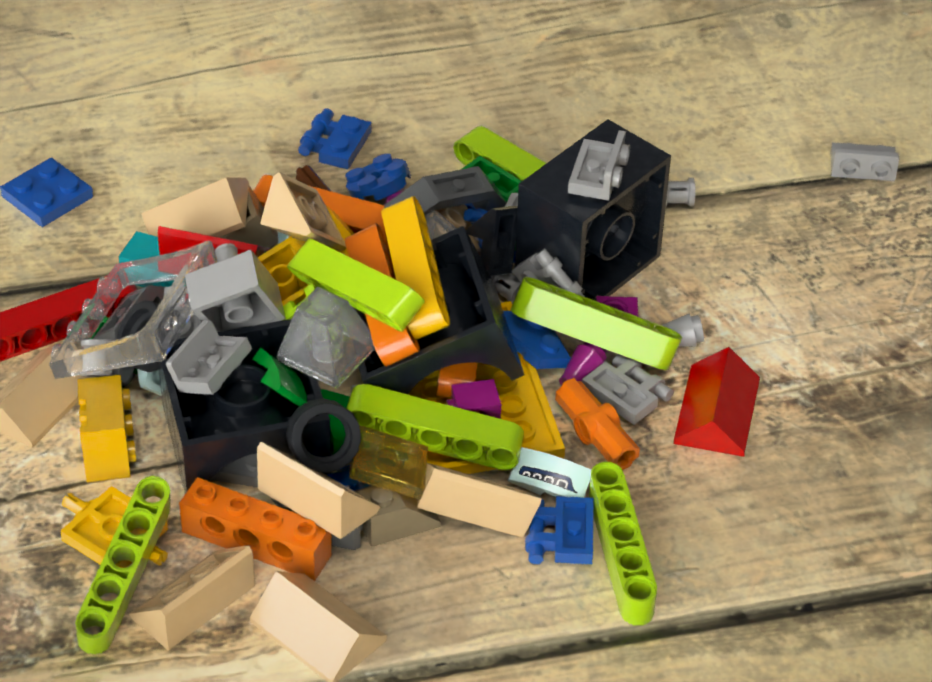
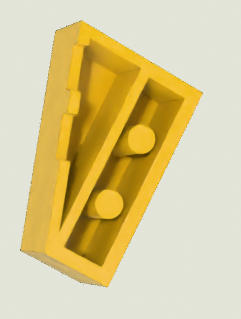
M121 375L77 379L80 406L79 420L81 421L80 438L86 481L95 482L131 478L129 463L137 461L134 440L127 441V436H134L132 414L125 415V410H132L129 388L122 389Z

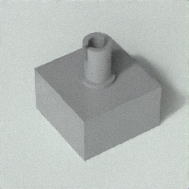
M231 243L222 244L215 249L217 263L185 274L191 310L201 322L203 320H212L217 332L286 319L278 283L252 250L238 254L236 245Z

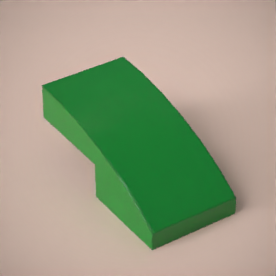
M260 348L252 360L267 369L261 382L300 407L307 402L306 393L298 375L290 367Z

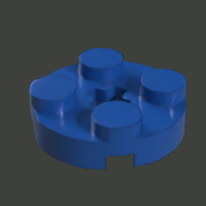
M382 154L375 157L372 164L348 171L345 175L347 180L346 187L351 197L365 200V196L373 195L376 201L391 196L404 188L407 184L405 178H411V173L406 161L392 159L391 154Z

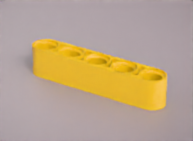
M411 196L382 209L381 213L396 280L409 286L425 301L407 325L413 337L418 340L450 326L451 323L425 214L417 198Z

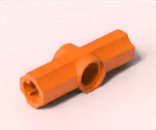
M575 378L565 381L560 389L556 391L555 400L573 420L576 434L581 442L585 445L593 444L608 462L617 464L622 470L630 467L634 460L639 457L640 448L621 427V422L615 408L607 402L601 404L582 381H576Z

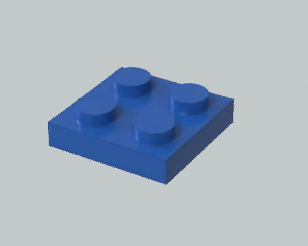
M52 157L0 186L1 196L41 227L46 226L93 198L92 187Z

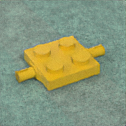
M110 486L99 497L89 502H84L73 493H68V497L65 495L62 500V506L76 514L74 519L60 530L62 541L100 565L131 497L113 486ZM167 520L159 538L168 530ZM136 528L131 531L135 535L147 532L143 528ZM155 546L149 560L161 566L162 562L166 561L168 553ZM122 560L116 563V566L125 568L132 562Z

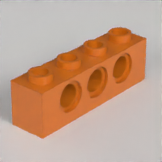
M197 477L179 502L183 533L226 549L249 545L253 551V559L288 572L306 574L313 581H316L332 556L331 533L316 525L312 520Z

